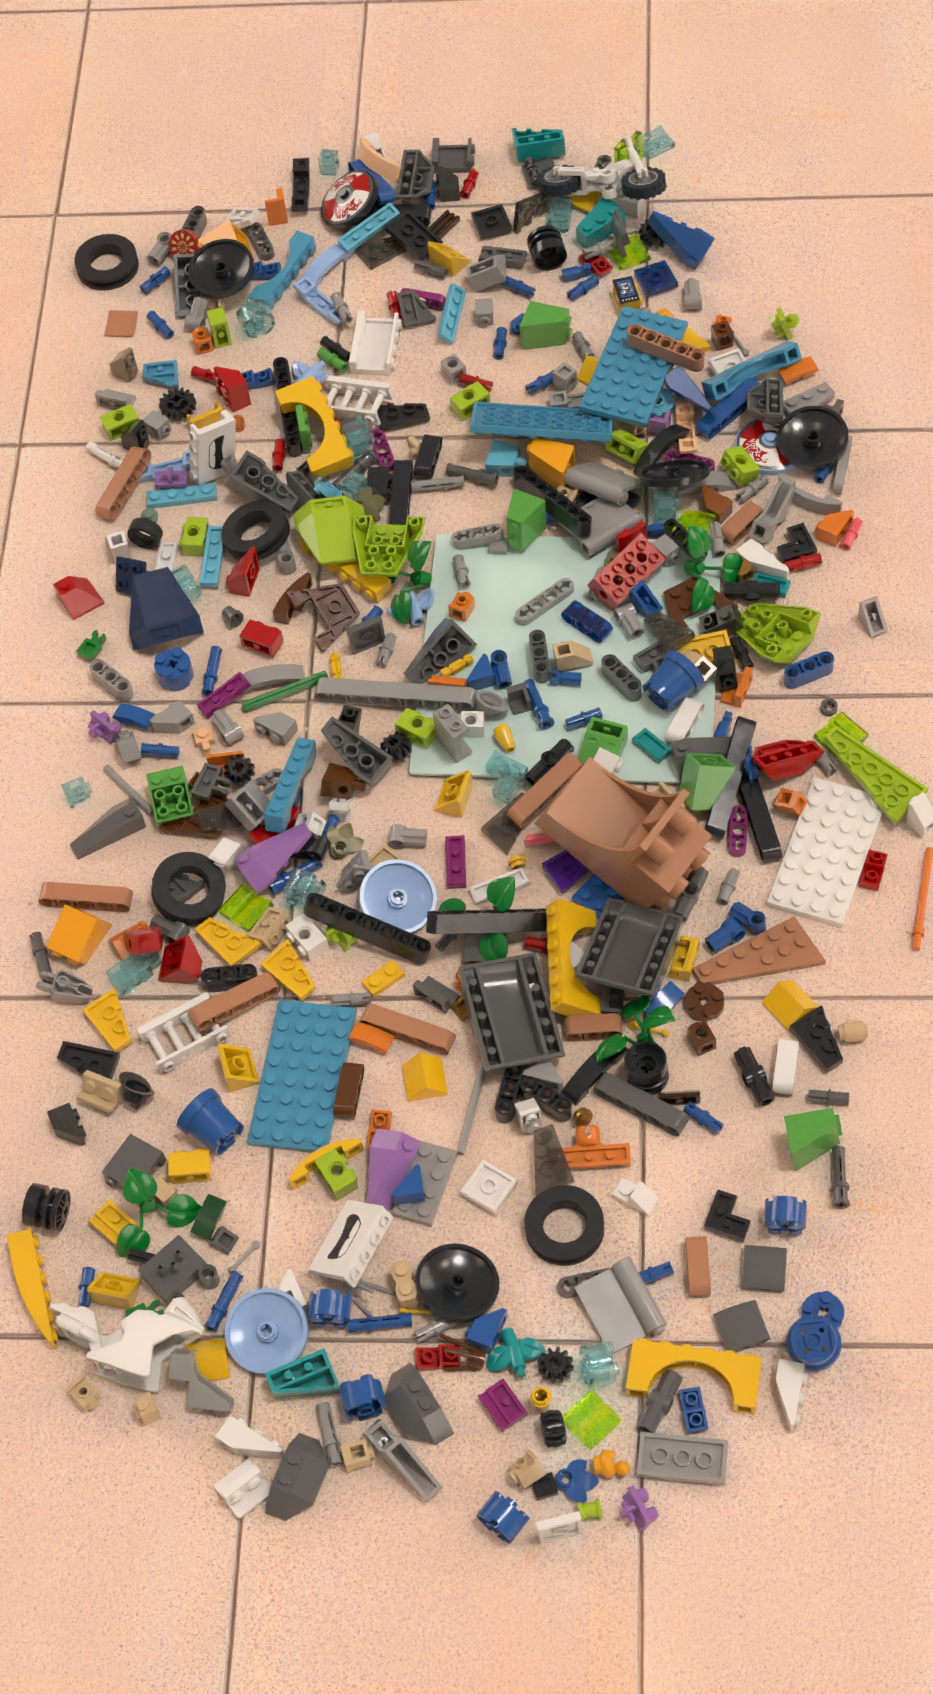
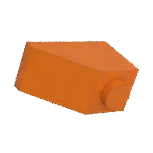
M846 510L826 515L822 521L820 520L817 523V539L836 547L844 536V531L849 528L854 518V511Z

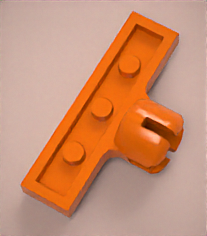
M585 1125L579 1126L575 1130V1146L547 1149L549 1171L631 1165L630 1143L604 1145L600 1142V1131L597 1126L589 1125L590 1136H586Z

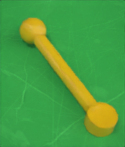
M631 1020L628 1024L631 1029L640 1028L634 1020ZM650 1029L651 1032L662 1034L663 1037L669 1036L667 1029Z
M399 1309V1314H431L428 1310Z

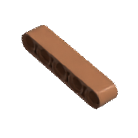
M632 324L627 328V344L675 365H681V367L693 372L703 370L705 360L703 350L638 324Z
M134 446L129 449L96 505L95 512L97 516L116 519L151 460V451L149 449Z
M571 752L566 754L508 810L506 815L520 828L524 827L560 792L583 763Z
M43 882L38 902L47 907L63 908L64 905L85 910L128 912L131 907L133 891L126 887Z
M265 972L194 1006L187 1015L198 1031H204L276 996L280 992L281 987L270 972Z
M375 1004L367 1005L359 1021L360 1023L379 1028L395 1036V1039L442 1055L449 1054L456 1039V1034L448 1029Z

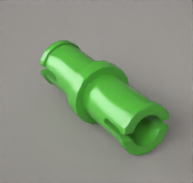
M325 348L318 350V358L327 362L328 366L335 367L341 373L348 369V363L341 360L337 354L330 353Z

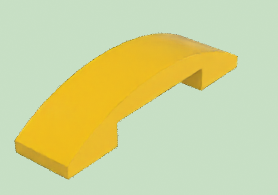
M361 1139L337 1141L311 1153L291 1173L289 1177L291 1188L294 1190L311 1180L309 1173L316 1169L314 1161L331 1150L336 1149L339 1154L343 1153L347 1160L364 1151Z

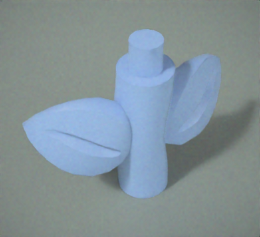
M321 360L319 363L315 362L309 367L304 363L294 361L292 374L296 380L292 384L314 376L316 382L319 381L322 384L329 376L328 372L323 371L326 363Z
M433 588L420 592L417 597L413 591H408L412 597V608L409 618L413 626H420L424 623L422 610H427L432 606L434 602ZM390 606V607L387 609V612L389 613L390 616H392V617L395 619V617L393 616V614H392V612H391V606Z

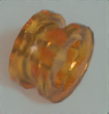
M234 415L233 418L237 424L235 432H241L246 426L244 417Z

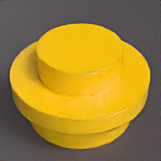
M515 854L510 857L508 865L511 866L512 870L523 868L526 866V856Z

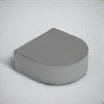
M505 537L499 541L490 542L489 553L507 554L508 543Z

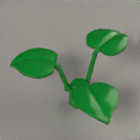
M688 526V550L694 558L685 562L684 572L687 575H691V577L698 578L692 595V612L708 609L713 604L715 598L714 588L708 585L709 581L699 575L705 570H723L722 577L725 582H738V573L742 560L738 554L728 553L723 559V567L705 566L700 559L705 557L704 552H708L711 548L710 535L701 527Z
M417 540L412 542L408 549L407 558L411 563L410 567L415 572L411 574L399 572V575L410 577V581L415 585L400 590V593L394 595L391 601L393 616L403 624H408L412 608V597L408 591L421 589V586L428 587L431 584V574L421 570L427 559L431 541ZM387 576L391 579V584L397 579V577Z
M515 877L498 878L491 881L487 887V899L490 903H493V909L504 912L511 907L515 895ZM450 898L441 903L438 911L466 910V904L461 899ZM488 933V937H483L479 942L481 956L486 961L506 958L508 953L506 937L502 933Z
M642 995L624 1005L621 1009L622 1017L629 1018L634 1015L642 1032L637 1035L636 1042L627 1036L621 1037L620 1034L606 1038L599 1045L596 1052L598 1064L603 1059L621 1051L627 1041L632 1045L645 1041L656 1043L650 1029L676 1021L671 1009L668 1006L658 1007L652 1010L641 1023L638 1013L645 1011L649 1007L651 1001L649 996Z
M128 1168L122 1189L123 1196L128 1202L138 1204L140 1208L138 1211L140 1225L138 1228L134 1224H128L122 1228L116 1242L118 1255L120 1257H127L128 1251L131 1248L145 1251L148 1248L150 1235L147 1231L142 1230L144 1227V1212L149 1213L157 1207L163 1212L168 1213L166 1218L168 1224L174 1227H184L196 1219L201 1205L191 1196L179 1194L169 1201L168 1209L164 1208L157 1201H154L152 1197L157 1192L155 1179L142 1170Z

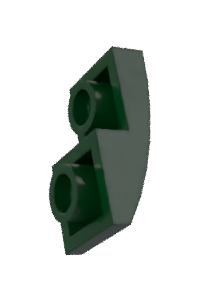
M208 1194L190 1232L211 1240L218 1221H220L228 1201Z

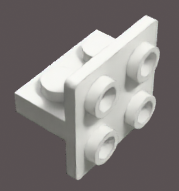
M249 1459L214 1485L217 1492L238 1519H241L267 1499L270 1492V1486L263 1478L261 1471Z

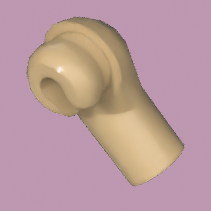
M410 436L407 442L412 448L409 449L411 452H408V455L411 458H417L421 442L414 436Z

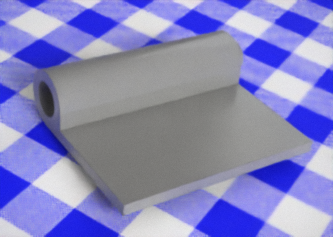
M595 461L570 467L564 477L565 484L617 505L626 503L629 490L645 486L639 483L638 478Z
M598 497L581 507L592 517L591 535L589 537H578L559 521L558 523L579 540L583 553L590 557L614 543L618 534L625 528L631 530L640 521H643V517L626 503L617 505Z
M630 1256L619 1260L610 1269L574 1287L609 1355L633 1344V1339L638 1340L651 1334L656 1336L665 1331L664 1327L667 1323Z

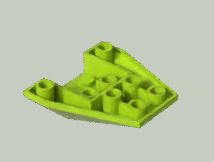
M347 496L309 500L293 514L295 530L321 566L357 561L358 556L352 528L355 515H365L362 505Z
M355 515L352 531L361 575L397 577L408 559L409 546L412 542L419 540L423 534L425 517L407 516L406 525L375 524L372 515Z
M752 602L741 614L744 628L735 631V633L760 657L777 663L790 664L813 641L820 619V612L801 606Z

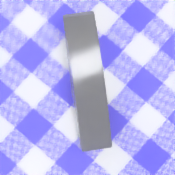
M381 1419L376 1420L362 1433L388 1465L425 1502L442 1488L441 1484L403 1438L395 1436Z

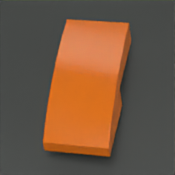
M808 356L789 366L782 367L778 371L788 386L801 377L806 379L819 371L812 357Z
M356 1022L347 1039L363 1048L368 1045L385 1055L395 1036L374 1026Z
M371 1110L367 1150H369L376 1129H391L392 1111Z

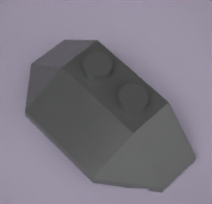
M421 150L403 151L396 199H418L431 193L435 166L423 155Z
M765 378L762 380V383L747 392V413L762 423L769 425L781 424L784 416L783 379Z
M301 471L286 473L287 486L299 497L295 505L298 510L309 500L327 498L325 495L315 492L313 489L315 481L304 476V473Z
M409 1363L392 1373L385 1393V1401L404 1435L429 1442L433 1445H437L452 1436L454 1432L442 1408L418 1370Z
M298 1433L287 1446L270 1487L266 1514L287 1521L292 1516L314 1505L330 1466L318 1439Z

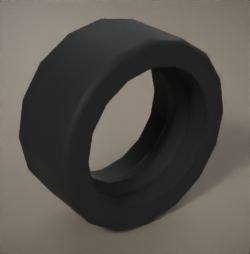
M136 518L131 522L127 536L133 544L140 548L154 549L159 545L163 531L156 522L150 519Z

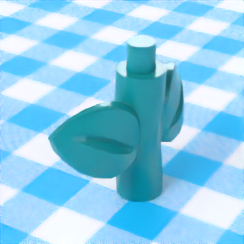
M506 1328L499 1333L504 1345L498 1346L490 1352L487 1368L489 1371L497 1372L511 1365L512 1372L517 1373L519 1379L524 1378L527 1367L525 1359H538L541 1357V1353H545L546 1350L534 1338L527 1337L519 1341L513 1328Z

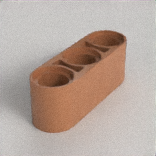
M752 501L747 502L721 527L724 540L733 546L740 542L750 532L753 521L761 515L764 509Z
M616 1013L572 1015L564 1018V1038L567 1041L605 1040L615 1034H620L621 1037L623 1035L622 1017Z
M707 1236L685 1237L690 1296L711 1295Z

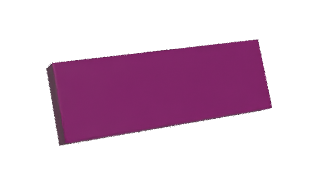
M238 672L199 702L197 707L209 719L215 711L221 710L247 690L251 684L241 672Z
M465 835L445 836L447 889L466 888Z

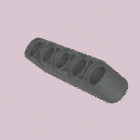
M607 1072L602 1074L593 1088L594 1093L602 1099L673 1136L678 1137L690 1119L685 1112Z

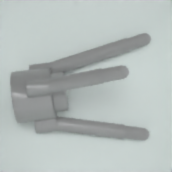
M361 1278L355 1287H350L345 1281H343L341 1287L344 1291L351 1294L352 1301L366 1315H371V1317L374 1316L354 1295H359L362 1290L373 1294V1289L396 1295L395 1291L364 1281Z

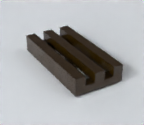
M446 210L428 229L438 238L442 239L460 221V216H455L454 213L450 214V211Z

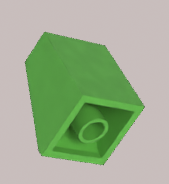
M530 301L520 324L521 349L527 350L566 345L568 338L572 336V328H570L572 317L570 316L569 309Z
M517 489L513 490L506 517L507 543L509 547L523 552L546 529L544 499Z
M686 753L679 790L685 789L690 793L684 801L685 804L695 812L710 810L734 773L735 767L722 754Z
M833 1108L784 1116L794 1171L801 1169L840 1143L839 1136L842 1135L839 1114L835 1115Z

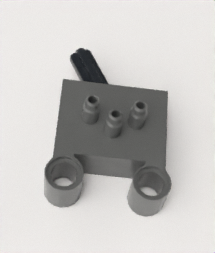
M180 1235L176 1236L157 1254L133 1248L128 1251V1260L144 1264L138 1269L141 1278L167 1306H169L173 1299L184 1297L182 1293L199 1278L203 1287L209 1290L215 1289L220 1283V1277L216 1268L211 1264H207ZM207 1275H214L211 1279H205Z

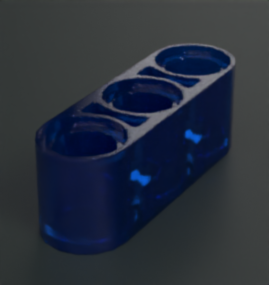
M576 600L572 601L561 612L565 622L597 643H601L613 631L612 625L606 619Z

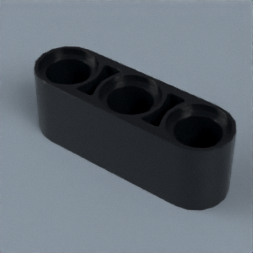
M424 434L414 465V477L433 478L442 449L443 438L441 436Z
M674 519L665 521L663 525L664 532L688 556L694 558L688 550L689 531ZM704 552L705 557L700 559V561H703L707 557L708 552Z
M312 835L299 852L293 853L290 858L322 861L331 842L323 836Z
M252 964L206 968L201 972L200 977L203 987L207 992H222L257 977L258 972Z
M521 1065L505 1069L495 1103L496 1118L501 1123H509L514 1118V1104L519 1101L521 1094L520 1082L523 1079V1068ZM512 1074H519L517 1077L511 1076ZM508 1091L514 1092L511 1095L505 1094ZM503 1109H508V1110H509V1111L506 1112V1113L500 1112V1111L503 1110Z
M527 1076L521 1080L520 1090L524 1100L534 1098L540 1110L557 1121L567 1122L571 1119L572 1104L568 1098L534 1077ZM528 1087L534 1088L531 1091L525 1090ZM545 1097L550 1098L549 1101H543L542 1099ZM560 1108L567 1109L566 1111H559Z

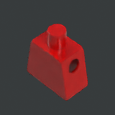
M161 926L124 931L126 950L133 955L161 951L163 947Z

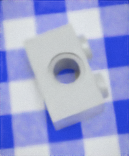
M304 913L285 925L287 930L286 937L291 944L295 943L297 945L300 955L302 957L306 956L309 961L329 949L326 937Z

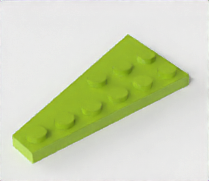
M835 726L825 736L824 742L894 825L907 814L908 803L914 796H918L922 792L927 794L929 788L839 727Z

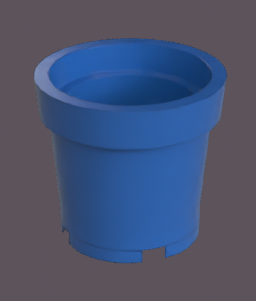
M671 649L663 657L662 664L642 687L644 692L648 690L650 693L648 698L662 710L668 708L667 712H670L692 691H697L703 686L705 680L699 669L686 656Z
M209 1088L196 1096L179 1116L176 1126L185 1134L192 1135L213 1154L217 1155L218 1153L220 1155L236 1142L234 1137L236 1134H242L244 1125L222 1103L221 1096L213 1088Z
M807 1315L796 1320L789 1328L786 1336V1349L793 1362L805 1364V1370L822 1371L832 1366L839 1358L842 1349V1338L838 1328L829 1319L819 1315ZM824 1328L825 1331L820 1333L819 1329ZM801 1330H805L806 1334L802 1335ZM825 1346L827 1351L823 1352L822 1347ZM803 1349H808V1353H803Z

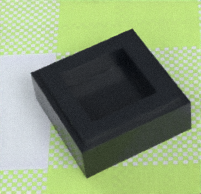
M552 1472L546 1473V1475L532 1483L537 1501L558 1495Z

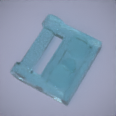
M662 125L656 126L655 129L639 137L635 136L632 138L633 145L647 160L675 147V142L664 131ZM658 135V137H656V138H654V139H652V140H650V141H648V142L642 144V142H644V141H646V140H648V139H650V138H652V137Z

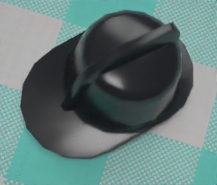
M133 1072L120 1073L119 1080L123 1085L122 1098L130 1103L134 1109L137 1110L140 1105H145L150 1096L155 1094L148 1081L142 1076Z

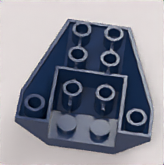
M168 567L133 575L129 635L133 650L204 633L200 615Z

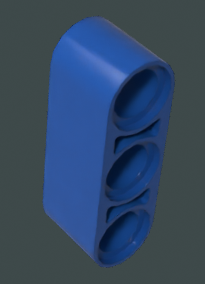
M824 651L787 666L784 669V685L789 689H796L830 675L834 669V655L829 651Z

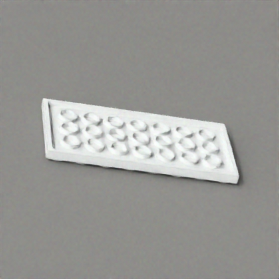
M814 777L806 797L808 802L798 818L767 900V906L842 928L861 877L868 851L871 849L884 812L866 791Z

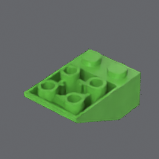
M591 717L578 759L582 763L589 757L594 759L599 747L621 757L628 740V726Z
M183 765L146 774L156 824L194 816Z

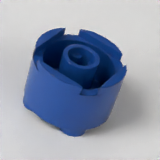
M176 647L155 656L154 668L162 688L180 691L190 685L194 672L186 652Z
M773 1196L772 1201H769V1198L765 1199L764 1227L768 1229V1233L781 1234V1231H789L791 1235L802 1234V1230L806 1229V1200L802 1199L801 1203L797 1201V1197Z
M318 1289L317 1294L311 1291L308 1320L312 1321L313 1326L318 1328H324L326 1324H333L335 1328L339 1329L346 1328L348 1321H350L352 1295L347 1292L346 1296L340 1295L341 1291L334 1289Z
M366 1374L361 1376L359 1380L346 1381L340 1384L339 1394L347 1420L353 1421L352 1417H359V1421L369 1420L382 1414L381 1409L384 1408L386 1410L387 1405L381 1381L373 1378V1375Z
M498 1491L491 1495L477 1514L478 1520L489 1531L493 1530L498 1534V1538L508 1544L515 1539L530 1519L526 1513L516 1509L517 1503L508 1496L505 1499Z

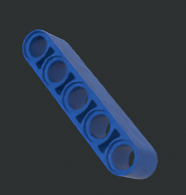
M360 159L348 162L349 172L364 170L376 179L378 183V196L375 202L378 206L396 201L393 188L381 175L368 168Z
M752 377L748 378L713 408L718 415L717 418L706 413L696 423L695 430L709 440L715 437L747 410V392L760 383Z

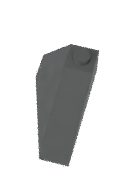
M174 254L177 318L186 317L190 314L194 298L200 297L188 276L189 263L194 254Z
M247 450L229 475L227 487L254 500L273 501L286 512L290 513L299 500V497L285 483L278 479L277 474L271 471L260 457Z
M444 618L403 674L412 683L422 684L430 679L432 675L439 673L442 668H448L449 664L459 658L463 659V656L469 654L477 644L453 619Z
M333 716L321 729L323 735L353 774L369 786L381 781L391 769L393 764V757Z
M697 737L672 741L671 755L680 785L686 753L722 754L725 757L731 737Z
M131 798L114 805L70 843L77 859L79 860L146 828L143 815L135 801Z

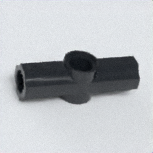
M757 580L724 582V596L728 599H743L746 601L779 599L780 583L760 582Z
M561 739L550 751L542 753L541 760L525 775L529 785L533 787L566 754L574 751V746L570 741Z
M744 1046L734 1052V1057L741 1069L744 1084L747 1088H750L758 1106L764 1107L775 1100V1096L767 1082L764 1068L761 1064H758L750 1047Z

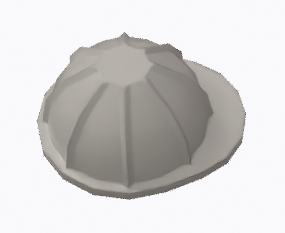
M483 690L476 694L477 709L484 711V714L487 716L507 712L510 708L503 698L493 692Z

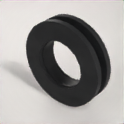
M102 234L88 239L78 248L74 259L81 282L89 288L102 291L113 290L126 285L135 277L139 268V260L134 244L126 237L117 234ZM115 254L122 257L119 265L112 269L97 270L91 266L94 260L102 255Z
M256 500L242 505L230 514L222 527L221 536L229 553L235 559L240 560L253 546L256 547L258 560H262L274 554L283 546L289 536L290 523L280 505L269 500ZM260 521L271 522L267 531L260 537L252 540L241 539L244 531L251 525Z
M180 852L167 857L157 867L152 880V900L156 909L166 919L173 922L180 921L187 926L202 924L209 917H214L220 910L225 896L226 882L220 867L215 865L214 861L209 859V857L196 852ZM179 874H195L206 882L208 894L199 903L183 904L171 895L169 890L171 880Z
M571 1185L553 1186L540 1192L527 1208L524 1221L526 1238L530 1248L542 1260L559 1266L575 1265L590 1258L600 1247L604 1237V1216L598 1201L586 1190ZM561 1208H570L579 1212L586 1222L583 1234L576 1240L567 1243L556 1242L550 1239L543 1228L546 1217L554 1210Z

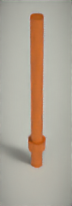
M927 847L925 851L916 923L912 930V936L914 937L912 949L915 951L920 950L921 939L924 937L925 931L923 924L933 858L932 847Z

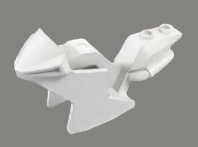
M184 1297L173 1299L165 1310V1314L162 1315L151 1310L134 1311L121 1321L122 1327L110 1335H102L100 1323L89 1308L83 1306L74 1308L66 1303H59V1305L51 1303L50 1308L57 1316V1325L63 1328L62 1333L64 1336L83 1348L91 1350L85 1358L94 1361L99 1369L96 1372L98 1376L147 1392L157 1393L160 1390L162 1365L170 1357L171 1352L175 1348L183 1349L196 1339L202 1337L205 1330L198 1312Z

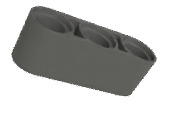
M194 206L182 227L183 230L187 229L193 232L198 239H200L207 225L203 206Z
M536 629L529 634L533 675L536 682L546 683L550 678L546 637L542 630Z
M607 654L603 656L601 660L603 676L627 700L632 702L640 700L642 697L641 681L615 655Z

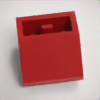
M214 367L215 375H213V379L217 384L216 391L219 396L223 397L225 406L227 408L230 407L234 413L251 405L247 381L241 372L234 369Z

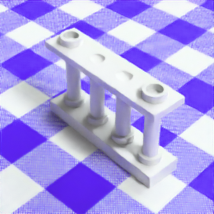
M328 376L326 381L330 392L327 396L329 402L327 406L328 408L332 407L335 414L334 418L380 426L381 422L377 411L383 399H393L394 392L391 383ZM337 393L345 394L339 406L331 405ZM352 395L360 396L355 408L346 407ZM367 397L376 398L370 410L362 409Z
M207 992L137 1028L143 1044L150 1041L160 1060L156 1061L160 1074L171 1071L178 1064L218 1043L225 1042L231 1037L228 1026L219 1027L218 1024L211 1027L213 1032L202 1037L187 1014L191 1008L211 999ZM182 1023L186 1024L195 1039L194 1042L187 1046H184L174 1029ZM168 1032L177 1048V1051L168 1056L157 1039V1036Z

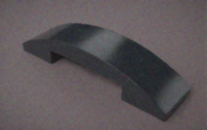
M293 158L291 211L305 212L309 209L310 160L309 158Z
M673 424L661 431L645 448L636 463L633 473L638 475L642 468L655 464L674 442L679 443V439H684L690 432V429Z
M624 1047L616 1054L603 1059L599 1064L596 1061L597 1051H595L571 1077L561 1091V1094L577 1106L589 1093V1088L613 1064L616 1065L626 1055L628 1048Z

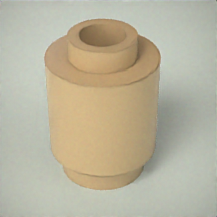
M863 1021L843 1022V1024L838 1025L839 1041H864V1037H868L867 1024L863 1025Z

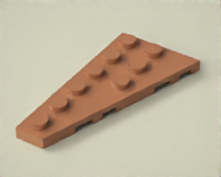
M794 916L692 968V972L699 982L716 985L733 979L743 980L746 977L755 975L760 977L787 972L788 969L800 967V969H804L818 964V966L825 965L826 960Z

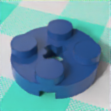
M830 1291L813 1293L803 1302L801 1317L817 1315L819 1310L823 1309L828 1311L825 1318L832 1321L838 1329L841 1327L844 1320V1307L842 1302ZM824 1328L819 1329L820 1333L825 1331Z

